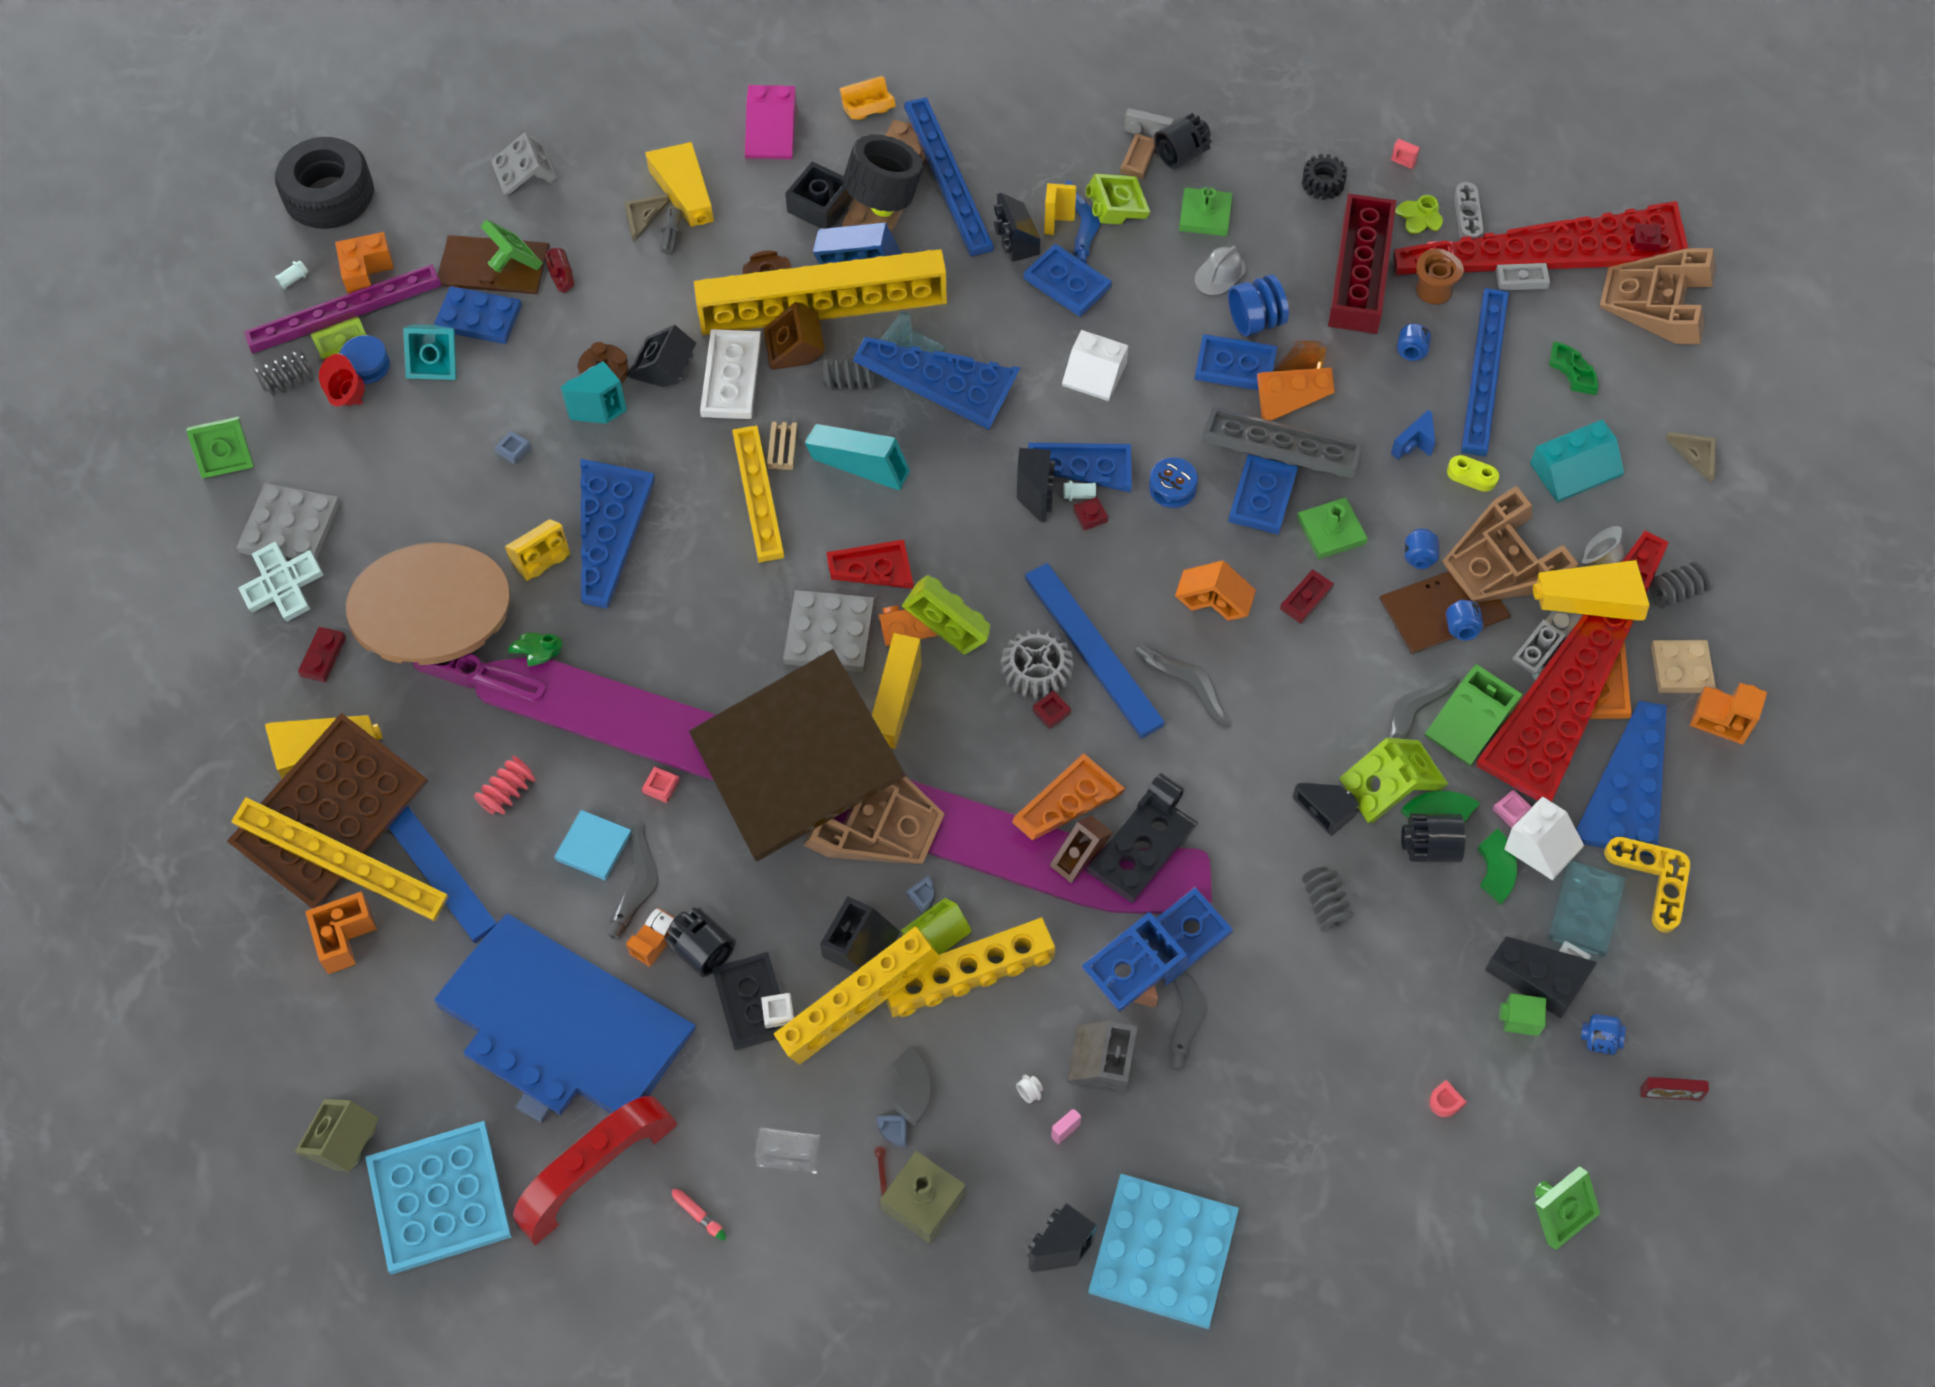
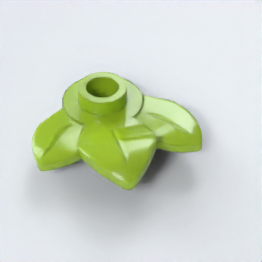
M1423 195L1417 201L1407 200L1401 203L1395 210L1396 215L1406 219L1405 228L1410 234H1420L1426 228L1438 231L1443 223V217L1438 212L1439 204L1437 199L1431 195Z

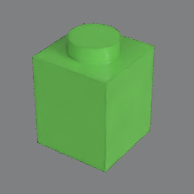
M1510 993L1506 1002L1501 1003L1499 1019L1504 1021L1503 1031L1539 1036L1545 1027L1546 998Z

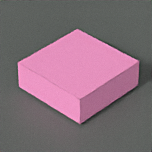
M1513 789L1496 803L1492 810L1512 828L1532 806Z
M1075 1109L1070 1110L1052 1126L1051 1138L1059 1145L1080 1126L1081 1115Z

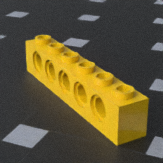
M1043 918L1035 919L940 954L941 959L886 999V1003L892 1018L896 1016L906 1017L913 1014L920 1007L926 1005L927 1007L936 1006L945 998L953 995L955 997L963 996L969 993L972 988L980 985L982 987L990 986L1004 976L1014 977L1023 973L1026 968L1034 965L1036 967L1047 965L1055 957V946ZM1020 946L1027 947L1030 951L1025 954L1018 953L1015 949ZM998 956L1003 961L994 964L989 961V958ZM972 966L976 970L973 973L967 974L962 971V968ZM938 976H945L949 979L943 984L934 981ZM911 986H918L922 989L916 994L907 991Z
M915 926L776 1031L774 1036L788 1057L801 1065L941 959V957L926 936Z

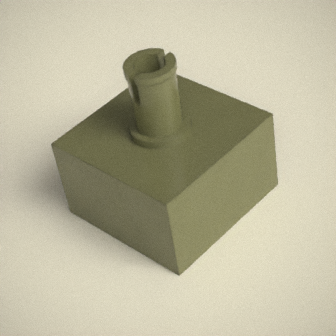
M915 1151L880 1198L881 1210L931 1245L966 1196V1185L921 1153Z

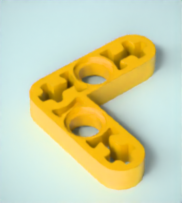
M1624 837L1613 838L1604 849V855L1610 863L1659 876L1652 912V923L1658 931L1666 933L1673 931L1680 924L1690 870L1688 856L1678 850ZM1617 845L1621 846V851L1626 852L1620 857L1616 856L1615 850H1612ZM1634 848L1636 849V851L1633 854V861H1631L1630 858L1632 854L1627 853H1630ZM1640 852H1650L1654 856V863L1651 865L1644 864L1640 860ZM1674 859L1678 860V865L1682 866L1676 871L1675 878L1670 877L1673 874L1674 867L1672 864H1669ZM1668 884L1675 886L1678 890V897L1674 899L1667 897L1664 894V886ZM1667 905L1672 906L1669 909L1668 917L1673 919V921L1664 924V919L1660 916L1666 912Z

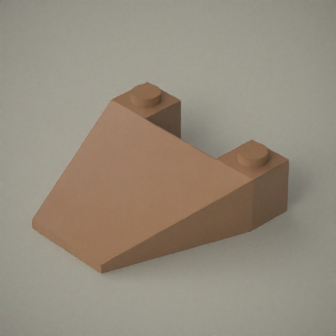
M1688 248L1608 267L1600 308L1674 344H1701L1705 325L1702 305H1683L1687 287H1713L1716 272L1714 248Z
M1517 486L1496 498L1442 561L1443 565L1472 602L1533 595V584L1537 583L1539 572L1579 567L1577 561L1564 545L1538 560L1517 534L1515 529L1532 519V504Z
M904 777L850 808L844 824L831 819L810 831L803 846L828 858L922 865L944 813L907 777Z

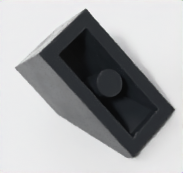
M1298 783L1295 786L1292 797L1330 836L1334 835L1356 816L1359 807L1355 796L1351 792L1345 791L1340 785Z

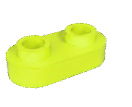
M1463 455L1451 458L1447 467V474L1453 481L1484 492L1493 490L1499 479V473L1493 466Z

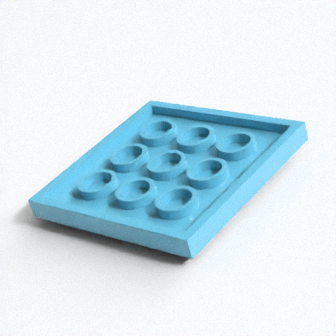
M485 1121L365 1157L387 1268L391 1275L512 1238Z
M1120 1174L1088 1293L1209 1329L1239 1208Z

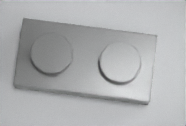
M1128 108L1125 114L1124 131L1154 138L1157 131L1172 124L1174 119Z
M1546 263L1497 265L1496 267L1498 288L1501 291L1548 289L1550 285Z

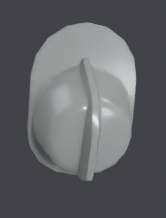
M1234 245L1231 248L1220 247L1215 249L1209 259L1198 269L1194 282L1202 293L1212 296L1224 294L1242 278L1246 272V265L1241 259L1237 247Z
M1612 526L1594 536L1586 546L1582 564L1594 566L1622 562L1625 558V551L1621 543L1622 528Z

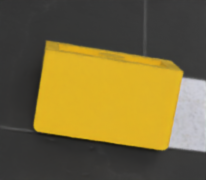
M1047 183L1044 234L1054 235L1055 220H1075V185Z

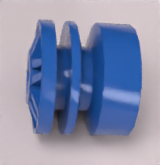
M1269 274L1263 278H1256L1252 284L1244 282L1230 287L1228 291L1229 309L1233 322L1242 336L1248 337L1261 333L1264 330V326L1267 329H1273L1275 326H1283L1288 322L1289 307L1280 281L1275 275Z

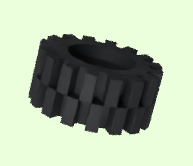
M1319 154L1318 159L1315 156L1311 157V161L1308 160L1304 166L1302 177L1304 191L1308 190L1307 194L1310 196L1314 193V198L1316 199L1319 196H1322V200H1326L1327 196L1330 199H1333L1335 195L1338 197L1341 191L1343 192L1347 177V167L1344 166V162H1338L1339 158L1336 156L1331 159L1330 154H1327L1326 158H1323V154ZM1325 174L1332 177V179L1324 180L1316 175Z

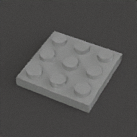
M264 483L236 548L239 553L252 555V553L276 541L287 562L309 550L317 560L340 505V500L336 496Z
M795 590L783 657L784 665L803 666L829 650L834 649L845 670L864 672L874 609V597Z

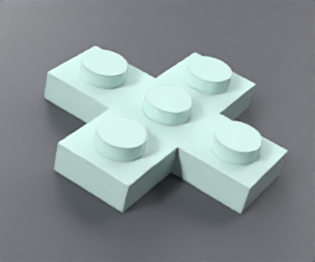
M276 541L252 553L262 575L238 588L248 609L252 613L275 601L282 617L288 622L311 609L301 587L320 578L324 574L310 550L288 562Z

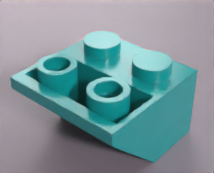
M604 361L590 367L586 372L574 379L568 380L560 387L567 414L571 420L607 424L627 411L621 382Z

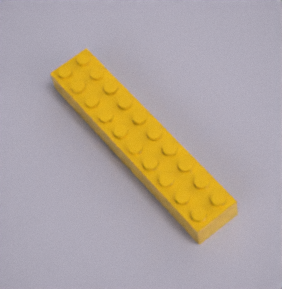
M942 249L694 281L702 335H710L711 329L741 331L764 328L795 302L817 311L819 320L947 304L946 269Z

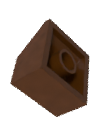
M793 303L763 328L769 366L773 370L809 365L825 352L818 312L800 303Z

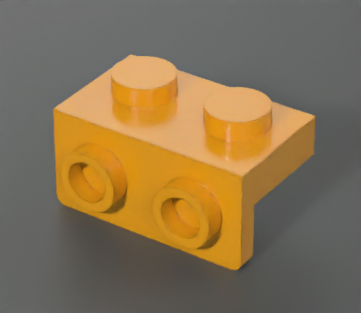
M883 76L840 88L843 109L851 119L861 120L869 114L885 113L890 108L896 107L895 99L888 92Z

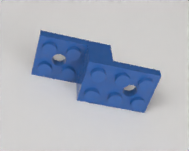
M1194 887L1157 918L1149 911L1082 965V969L1120 1013L1158 981L1161 980L1165 986L1170 984L1231 935L1233 929ZM1187 922H1197L1200 925L1199 931L1195 934L1185 932L1183 927ZM1121 964H1126L1131 967L1132 971L1129 976L1121 978L1115 974V969Z

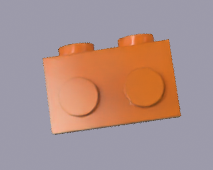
M898 605L883 608V614H878L885 646L891 645L894 633L919 639L938 636L906 609L899 610Z

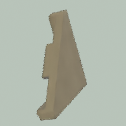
M668 194L624 202L632 241H636L669 203Z
M1668 431L1666 441L1709 482H1713L1715 478L1716 438Z

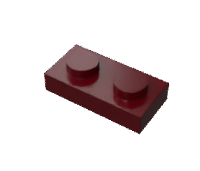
M1312 569L1281 603L1280 610L1302 624L1333 589L1334 583Z
M318 627L298 669L300 677L326 682L346 640L344 632Z

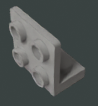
M526 132L491 160L501 189L507 196L532 175H535L538 179L542 178L550 184L557 179L544 144Z

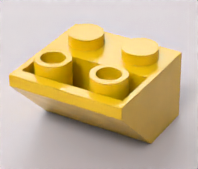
M550 519L505 546L510 562L526 582L533 577L540 576L544 570L554 564L561 563L570 555L562 525Z

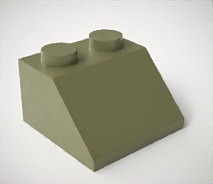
M324 1099L295 1153L335 1171L350 1172L360 1161L364 1145L373 1137L376 1131L375 1125L379 1117L350 1100Z

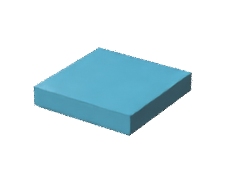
M580 810L555 854V860L606 881L632 832L628 828Z

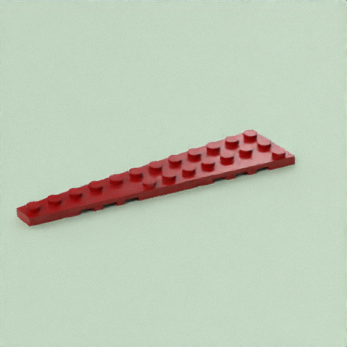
M1677 201L1649 205L1647 209L1643 210L1626 209L1624 213L1613 215L1612 212L1602 213V216L1597 218L1585 216L1573 220L1567 219L1509 229L1503 234L1494 235L1493 232L1486 233L1480 238L1462 237L1460 241L1452 242V244L1445 240L1433 244L1394 249L1393 259L1396 275L1417 274V261L1425 251L1430 248L1448 251V246L1450 247L1449 252L1452 253L1454 251V255L1463 264L1464 272L1496 271L1497 265L1546 263L1547 269L1611 267L1688 249V244ZM1636 223L1661 225V246L1659 251L1634 249L1633 229Z
M1644 530L1622 562L1637 561L1647 594L1669 542ZM1583 614L1479 757L1476 767L1537 801L1544 797L1553 802L1634 620Z

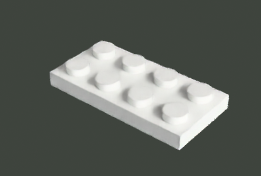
M711 329L700 407L701 417L752 419L761 346V331Z

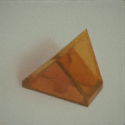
M1295 340L1293 348L1273 372L1323 368L1326 347L1321 341Z

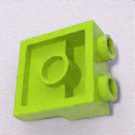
M1094 174L1086 186V197L1092 199V212L1094 216H1098L1100 223L1122 224L1125 218L1147 219L1150 214L1136 176Z

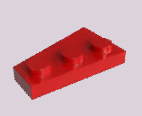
M904 539L826 552L831 580L914 588Z

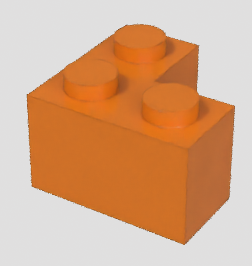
M384 232L335 242L342 281L348 294L372 286L370 274L394 269L391 250Z
M1222 560L1183 570L1175 597L1191 611L1211 606L1227 621L1248 617L1256 590L1246 579L1233 570L1228 563Z
M1739 683L1733 695L1726 694L1717 688L1705 686L1697 699L1689 726L1743 745L1760 719L1767 692L1760 690L1754 685Z
M362 891L305 911L319 962L328 974L356 965L349 939L377 930L370 905Z

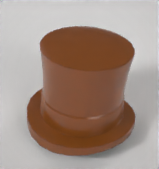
M1442 249L1425 251L1419 257L1416 265V272L1419 277L1416 285L1417 295L1421 300L1429 304L1438 305L1447 302L1452 296L1453 285L1459 282L1463 276L1464 267L1461 261L1452 253Z

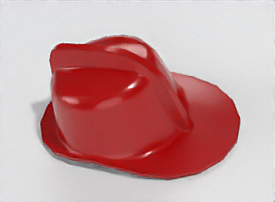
M339 353L332 354L326 358L319 370V382L330 404L336 407L354 404L361 405L363 403L362 396L365 391V383L356 373L350 360L345 355Z

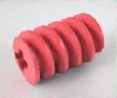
M512 755L513 761H505V769L500 768L496 771L498 778L494 776L489 778L491 786L485 784L481 787L483 794L478 792L474 794L475 800L492 815L495 812L504 815L506 812L502 807L503 804L510 807L513 806L509 797L512 795L519 799L521 795L517 789L521 788L526 791L529 789L525 783L526 779L534 783L536 781L529 767L516 756Z

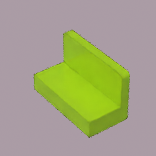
M356 316L310 335L321 359H325L332 354L340 353L343 345L350 339L366 335L359 317Z
M947 898L942 899L900 930L902 935H905L916 926L926 936L939 955L972 931L958 904Z

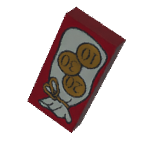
M1648 1077L1640 1087L1641 1097L1701 1101L1709 1092L1708 1081Z

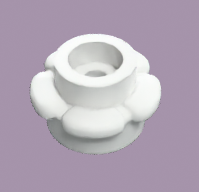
M1023 1075V1079L1016 1084L1021 1097L1027 1103L1041 1100L1040 1092L1043 1091V1087L1040 1081L1035 1076Z

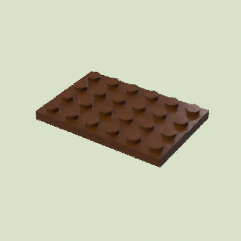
M340 713L260 804L366 854L427 784L428 779L343 713ZM240 827L227 840L232 847L311 909L321 906L344 879Z

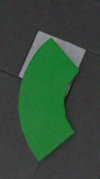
M1553 341L1549 366L1560 370L1566 375L1570 382L1571 391L1596 395L1598 392V378L1593 366L1589 365L1581 357L1582 354L1574 348Z
M1432 791L1410 800L1402 807L1401 813L1410 818V814H1461L1465 824L1477 810L1480 802L1467 795L1453 791Z
M1497 828L1478 846L1477 850L1484 858L1486 864V875L1480 887L1502 905L1515 884L1517 862L1516 857L1505 850L1508 839Z

